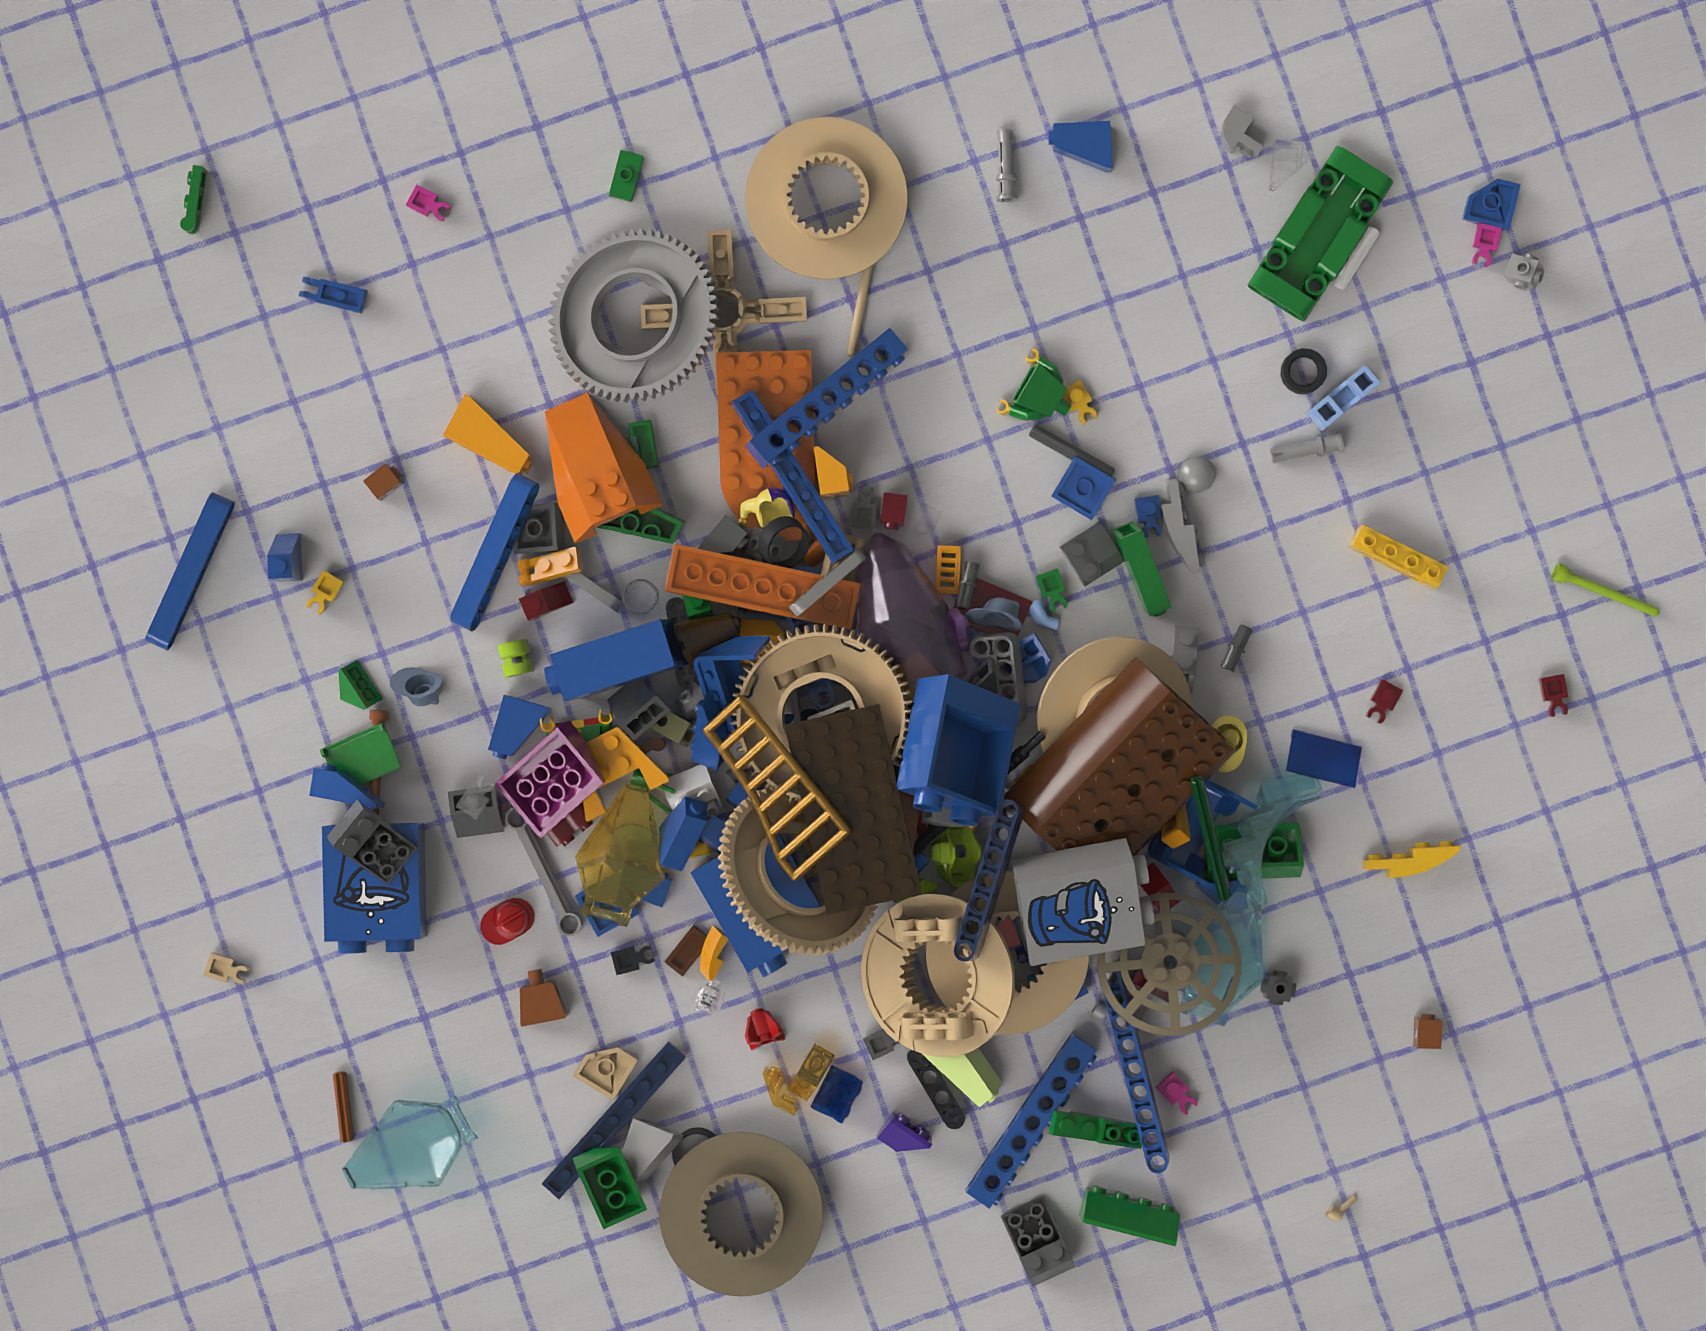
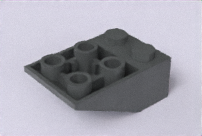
M356 800L327 836L334 848L386 885L392 881L418 849L410 840L359 800Z
M1044 1196L1001 1216L1033 1287L1076 1267Z

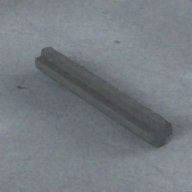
M1034 425L1029 433V436L1070 460H1073L1075 455L1111 476L1115 472V469L1038 425Z

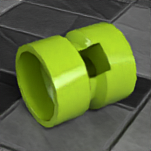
M527 639L497 645L499 657L504 660V663L501 665L504 678L534 672L532 659L527 657V654L530 652ZM520 657L521 663L513 664L512 658Z

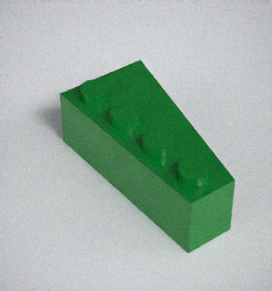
M657 507L642 515L638 509L633 510L597 528L673 544L676 543L686 521Z

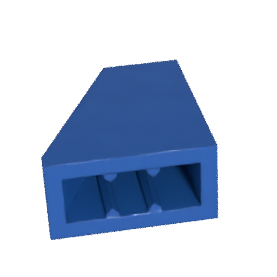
M1110 121L1054 123L1052 131H1048V144L1053 145V152L1101 171L1111 172L1113 164Z
M300 533L276 534L267 554L268 579L278 582L303 581Z
M503 695L488 750L494 751L492 756L506 759L507 755L514 756L538 728L540 718H542L543 722L549 715L551 708Z
M685 796L659 826L660 866L678 871L684 869L707 823L706 802Z

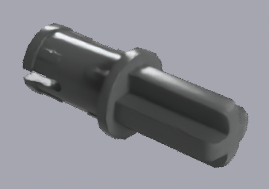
M965 561L963 576L958 583L960 585L957 606L959 608H970L973 590L977 588L976 578L980 567L979 563Z
M1245 625L1238 627L1231 644L1227 645L1229 649L1220 665L1221 667L1232 672L1235 671L1234 669L1242 653L1246 652L1244 648L1252 633L1251 628Z

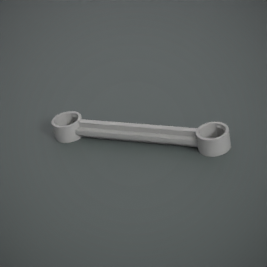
M512 807L505 815L506 824L511 829L516 830L559 917L557 925L560 933L565 936H574L582 928V919L577 913L571 911L528 823L525 821L523 825H516L509 821L510 813L513 810L517 811ZM564 917L576 918L578 921L576 931H569L565 927L562 928L561 922Z

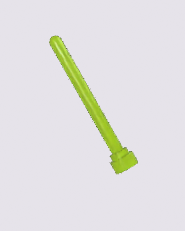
M1557 563L1552 572L1551 580L1557 583H1567L1568 581L1654 617L1660 613L1657 607L1571 573L1568 566Z

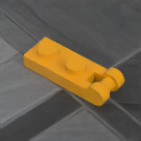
M572 547L532 559L518 560L517 569L520 570L521 575L518 577L519 585L530 586L582 572L580 549ZM535 569V574L530 575V570Z

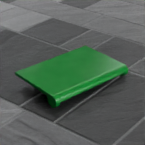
M380 723L320 749V753L326 759L327 764L337 765V770L347 772L361 784L402 768L384 723Z

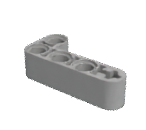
M1010 632L983 634L975 638L970 644L971 654L979 659L989 657L994 659L997 693L1002 697L1021 704L1017 725L1020 724L1027 717V703L1019 638ZM1003 640L1008 641L1010 645L1009 650L1003 647ZM980 641L986 643L987 651L981 649ZM1005 663L1011 665L1012 673L1006 671ZM1008 686L1014 689V697L1008 693Z

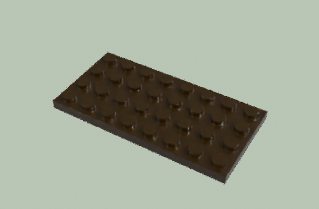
M880 704L785 725L791 755L851 828V833L816 864L827 915L922 894L899 790H897V778ZM800 781L798 788L800 797L803 799L809 791ZM816 800L804 810L807 826L824 812ZM831 819L810 837L813 853L839 831Z

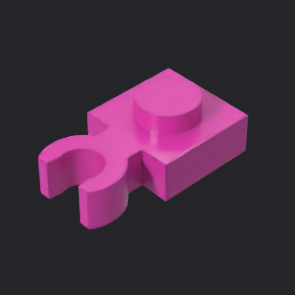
M417 184L406 203L407 207L426 217L429 216L430 212H433L439 221H445V218L439 215V210L446 208L450 211L451 209L445 202H436L438 195Z
M1482 223L1477 224L1472 247L1477 248L1478 252L1473 256L1472 264H1477L1479 257L1485 259L1484 267L1487 268L1491 264L1492 258L1489 252L1497 251L1502 228Z
M1173 1071L1155 1087L1172 1106L1178 1101L1180 1110L1186 1115L1188 1114L1184 1107L1186 1102H1192L1195 1106L1198 1105L1193 1097L1185 1095L1190 1089Z

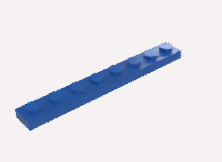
M753 390L733 400L731 403L752 438L773 422ZM770 439L772 445L776 447L781 446L778 439ZM786 450L781 454L783 459L773 466L772 469L833 564L852 553L854 549L794 454Z

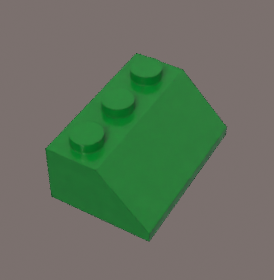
M620 1147L594 1148L573 1158L576 1170L603 1230L647 1210Z

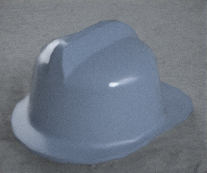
M993 598L987 601L983 608L971 609L966 613L967 620L976 625L1001 628L1009 631H1017L1022 627V623L1018 619L1019 603L1006 598Z
M413 667L404 668L392 675L390 679L391 689L398 694L408 697L414 705L427 706L439 703L440 687L442 685L440 675Z

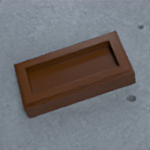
M693 925L664 962L683 977L702 953L707 934Z

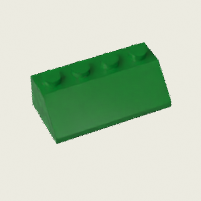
M1299 822L1215 825L1228 880L1301 877L1304 861ZM1204 841L1206 881H1214Z
M1093 1185L1092 1189L1086 1187L1079 1212L1082 1223L1176 1247L1180 1214L1175 1210V1206L1161 1203V1206L1153 1205L1152 1200L1138 1197L1137 1201L1130 1199L1129 1194L1115 1191V1195L1106 1193V1189L1100 1186Z

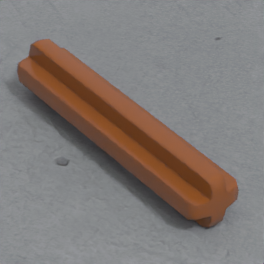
M336 1072L333 1074L340 1141L351 1142L354 1139L347 1074L346 1072Z

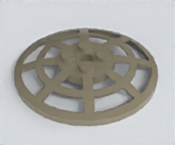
M1179 893L1149 895L1150 900H1159L1160 914L1154 915V922H1162L1163 934L1152 940L1144 934L1145 945L1143 946L1145 949L1141 959L1127 960L1129 948L1121 949L1120 961L1105 963V953L1098 954L1097 972L1100 986L1111 1007L1122 1019L1135 1028L1159 1036L1191 1034L1213 1023L1225 1012L1232 1002L1239 987L1241 977L1239 945L1226 920L1205 902ZM1169 899L1189 902L1201 907L1207 913L1199 922L1183 914L1170 913ZM1214 918L1228 935L1233 954H1219L1214 938L1206 929ZM1171 920L1184 922L1194 928L1186 937L1173 934ZM1200 934L1208 942L1212 955H1198L1193 943ZM1165 957H1174L1177 961V966L1174 969L1166 968L1163 964ZM1213 964L1212 977L1206 987L1196 978L1199 965ZM1221 964H1234L1232 985L1222 1002L1212 991L1219 979ZM1142 969L1147 983L1140 991L1132 983L1128 970ZM1121 972L1126 988L1134 997L1126 1008L1118 1002L1112 993L1106 973ZM1190 985L1200 994L1195 999L1179 1005L1178 991ZM1154 988L1168 992L1169 1005L1158 1004L1147 997ZM1205 999L1216 1009L1211 1015L1200 1022L1180 1027V1012H1185L1198 1006ZM1141 1004L1154 1011L1170 1013L1171 1028L1150 1025L1137 1019L1132 1014Z

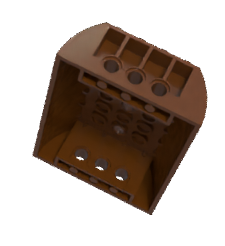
M1135 657L1003 797L1006 800L1018 801L1023 805V820L1056 851L1126 838L1132 856H1136L1193 797L1190 783L1191 778L1202 776L1206 783L1237 749L1163 680ZM1166 749H1172V755L1167 759H1163L1162 753ZM1133 784H1138V790L1133 794H1129V787ZM1105 819V825L1102 828H1094L1096 821Z

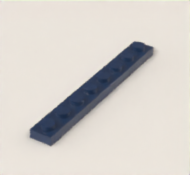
M668 1041L542 1182V1185L557 1199H560L580 1177L573 1158L594 1148H606L683 1062L686 1056Z

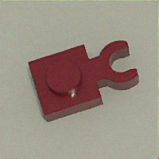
M1564 674L1539 678L1543 702L1550 701L1548 708L1549 716L1555 717L1554 710L1556 707L1561 708L1562 715L1568 714V707L1562 702V698L1568 697Z
M1381 679L1370 701L1376 704L1367 711L1366 717L1370 718L1373 712H1378L1380 717L1377 723H1383L1386 717L1385 710L1393 711L1403 690Z

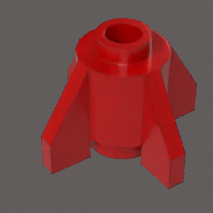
M759 1008L750 1012L751 1015L747 1018L745 1038L751 1051L756 1050L761 1045L786 1039L780 1023L770 1014V1011H764V1008Z

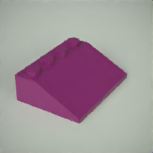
M568 720L551 732L502 776L495 785L538 837L542 838L605 782V779L585 739Z

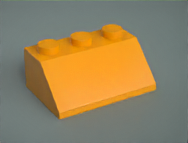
M819 446L814 447L822 500L849 496V490H853L851 472H846V467Z

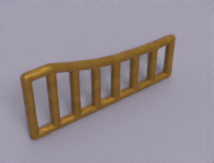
M738 695L703 728L704 735L720 753L746 791L759 816L776 861L792 881L799 880L851 833V828L744 695ZM741 707L749 718L722 742L714 730ZM756 725L764 737L737 761L729 749ZM771 744L779 756L750 781L743 768ZM786 763L794 774L762 802L755 789ZM801 781L809 793L772 825L767 811ZM816 800L824 812L781 849L777 834ZM831 819L839 831L795 869L787 857Z

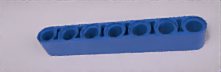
M519 473L511 478L451 612L450 620L453 623L471 632L479 626L539 492V483Z
M214 492L207 498L148 629L145 641L167 651L173 645L235 506L234 501Z

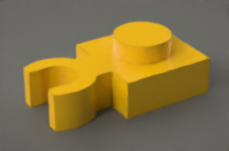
M1080 380L1069 386L1062 399L1071 404V413L1078 410L1079 421L1085 425L1087 423L1084 419L1085 413H1090L1094 419L1097 417L1096 411L1087 405L1092 399Z
M323 570L311 591L316 593V596L308 600L306 607L311 608L315 602H318L320 608L317 613L323 614L326 609V600L333 603L345 582Z

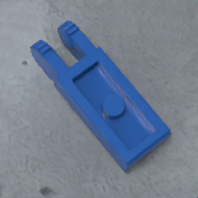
M303 276V283L319 287L317 294L299 291V297L313 300L316 303L360 314L363 313L368 294L367 290L325 279L317 280Z

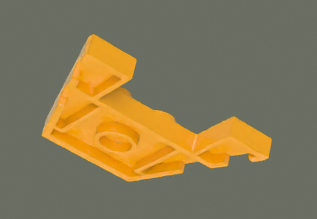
M619 726L586 742L605 779V782L599 788L637 769H640L650 790L670 781L669 776ZM597 789L583 801L587 822L607 813Z

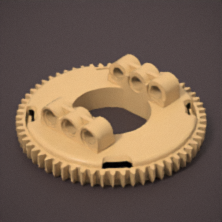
M818 624L814 625V631H810L807 625L804 628L805 633L796 628V635L794 636L790 631L786 632V639L782 635H778L779 643L771 639L770 644L772 647L770 649L764 646L763 650L765 653H759L757 661L749 660L753 665L752 668H743L748 674L747 676L739 675V678L744 682L743 684L735 685V687L741 690L740 693H733L732 696H748L756 679L753 674H758L759 680L754 688L752 697L746 699L789 752L790 748L785 730V709L790 696L796 689L817 680L828 678L841 683L849 689L855 697L859 708L880 704L890 748L894 737L900 735L896 739L891 756L893 765L896 767L901 766L897 759H903L901 751L904 750V742L906 741L907 732H909L908 723L910 718H908V714H911L912 709H908V705L913 703V700H907L906 696L912 692L904 691L903 687L909 683L900 681V678L905 674H897L895 672L900 667L899 664L891 666L890 663L894 658H885L887 650L879 653V643L872 647V638L864 642V634L861 633L856 638L855 630H852L847 635L846 627H843L839 633L837 632V625L832 627V631H828L827 624L823 625V631H819ZM843 639L844 643L853 645L861 650L864 648L866 651L859 652L842 644L841 640ZM739 707L732 714L736 716V720L731 721L730 724L737 725L738 728L749 717ZM756 725L736 742L741 744V747L736 752H744L745 754L764 737ZM770 744L746 765L745 769L753 767L754 771L751 773V777L756 776L779 754ZM784 763L765 780L766 785L764 789L767 790L773 787V793L780 787L781 782L787 781L794 774L793 771ZM792 788L780 799L784 800L786 796H789V804H792L795 799H798L799 802L801 800L800 792Z

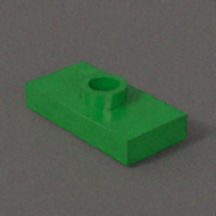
M620 150L609 197L632 202L644 158L643 155Z
M652 420L628 423L633 450L645 463L647 469L659 467Z

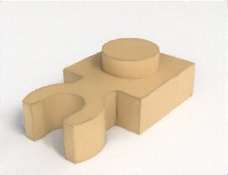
M211 952L203 976L225 983L228 982L229 977H232L234 982L243 984L246 980L239 978L238 972L240 970L248 972L250 968L245 965L235 967L233 966L235 959Z

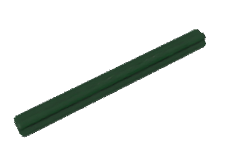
M1196 776L1190 780L1217 895L1221 901H1224L1232 896L1205 782L1202 776Z

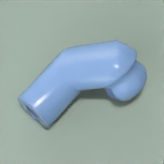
M1041 600L1033 601L1030 606V614L1037 625L1057 630L1059 619L1047 616L1044 602Z

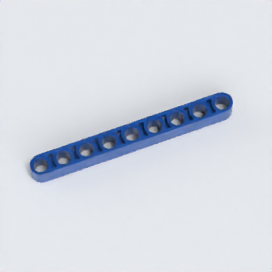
M1117 971V980L1110 981L1107 979L1112 993H1118L1123 997L1121 1005L1126 1008L1130 1003V998L1121 972ZM1104 996L1146 1164L1151 1172L1162 1173L1167 1169L1170 1155L1138 1029L1131 1024L1127 1027L1118 1025L1117 1018L1120 1016ZM1127 1039L1132 1040L1135 1044V1049H1125L1123 1041ZM1137 1063L1140 1065L1141 1071L1139 1073L1131 1072L1129 1064ZM1143 1086L1147 1094L1145 1096H1138L1135 1093V1087ZM1148 1109L1152 1112L1153 1117L1151 1119H1144L1140 1111ZM1149 1132L1156 1133L1159 1140L1157 1142H1150L1146 1134ZM1159 1155L1164 1159L1165 1163L1163 1165H1156L1153 1163L1152 1157Z

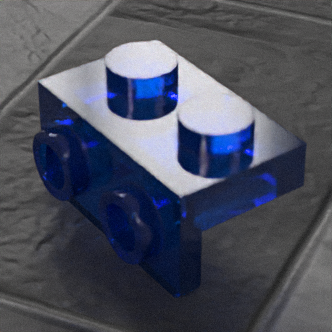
M831 1065L810 1107L842 1124L850 1114L855 1098L861 1092L863 1081L856 1075Z

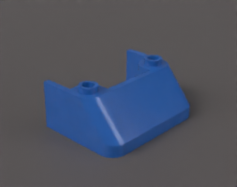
M770 636L735 637L700 653L694 660V668L703 696L705 698L709 692L712 693L719 712L736 698L732 696L733 693H740L741 689L735 687L736 684H743L744 682L739 678V675H744L739 660L755 659L763 650V647L771 640ZM749 693L748 696H747V695H744L746 698H750V697H751V696H750V693ZM785 714L786 725L794 720V714ZM733 715L723 722L728 737L731 735V731L737 729V725L730 724L731 721L736 720V716Z
M1210 780L1205 783L1214 822L1219 814L1230 816L1235 813L1240 803L1254 810L1258 807L1235 792ZM1193 796L1186 803L1190 841L1172 849L1161 840V829L1152 838L1148 847V854L1158 862L1214 890L1216 886L1201 879L1205 870V861L1197 854L1204 843V837Z

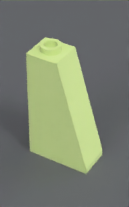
M979 1048L953 1057H936L923 1054L979 1107L985 1102L991 1103L999 1095L997 1089L1002 1084V1081Z

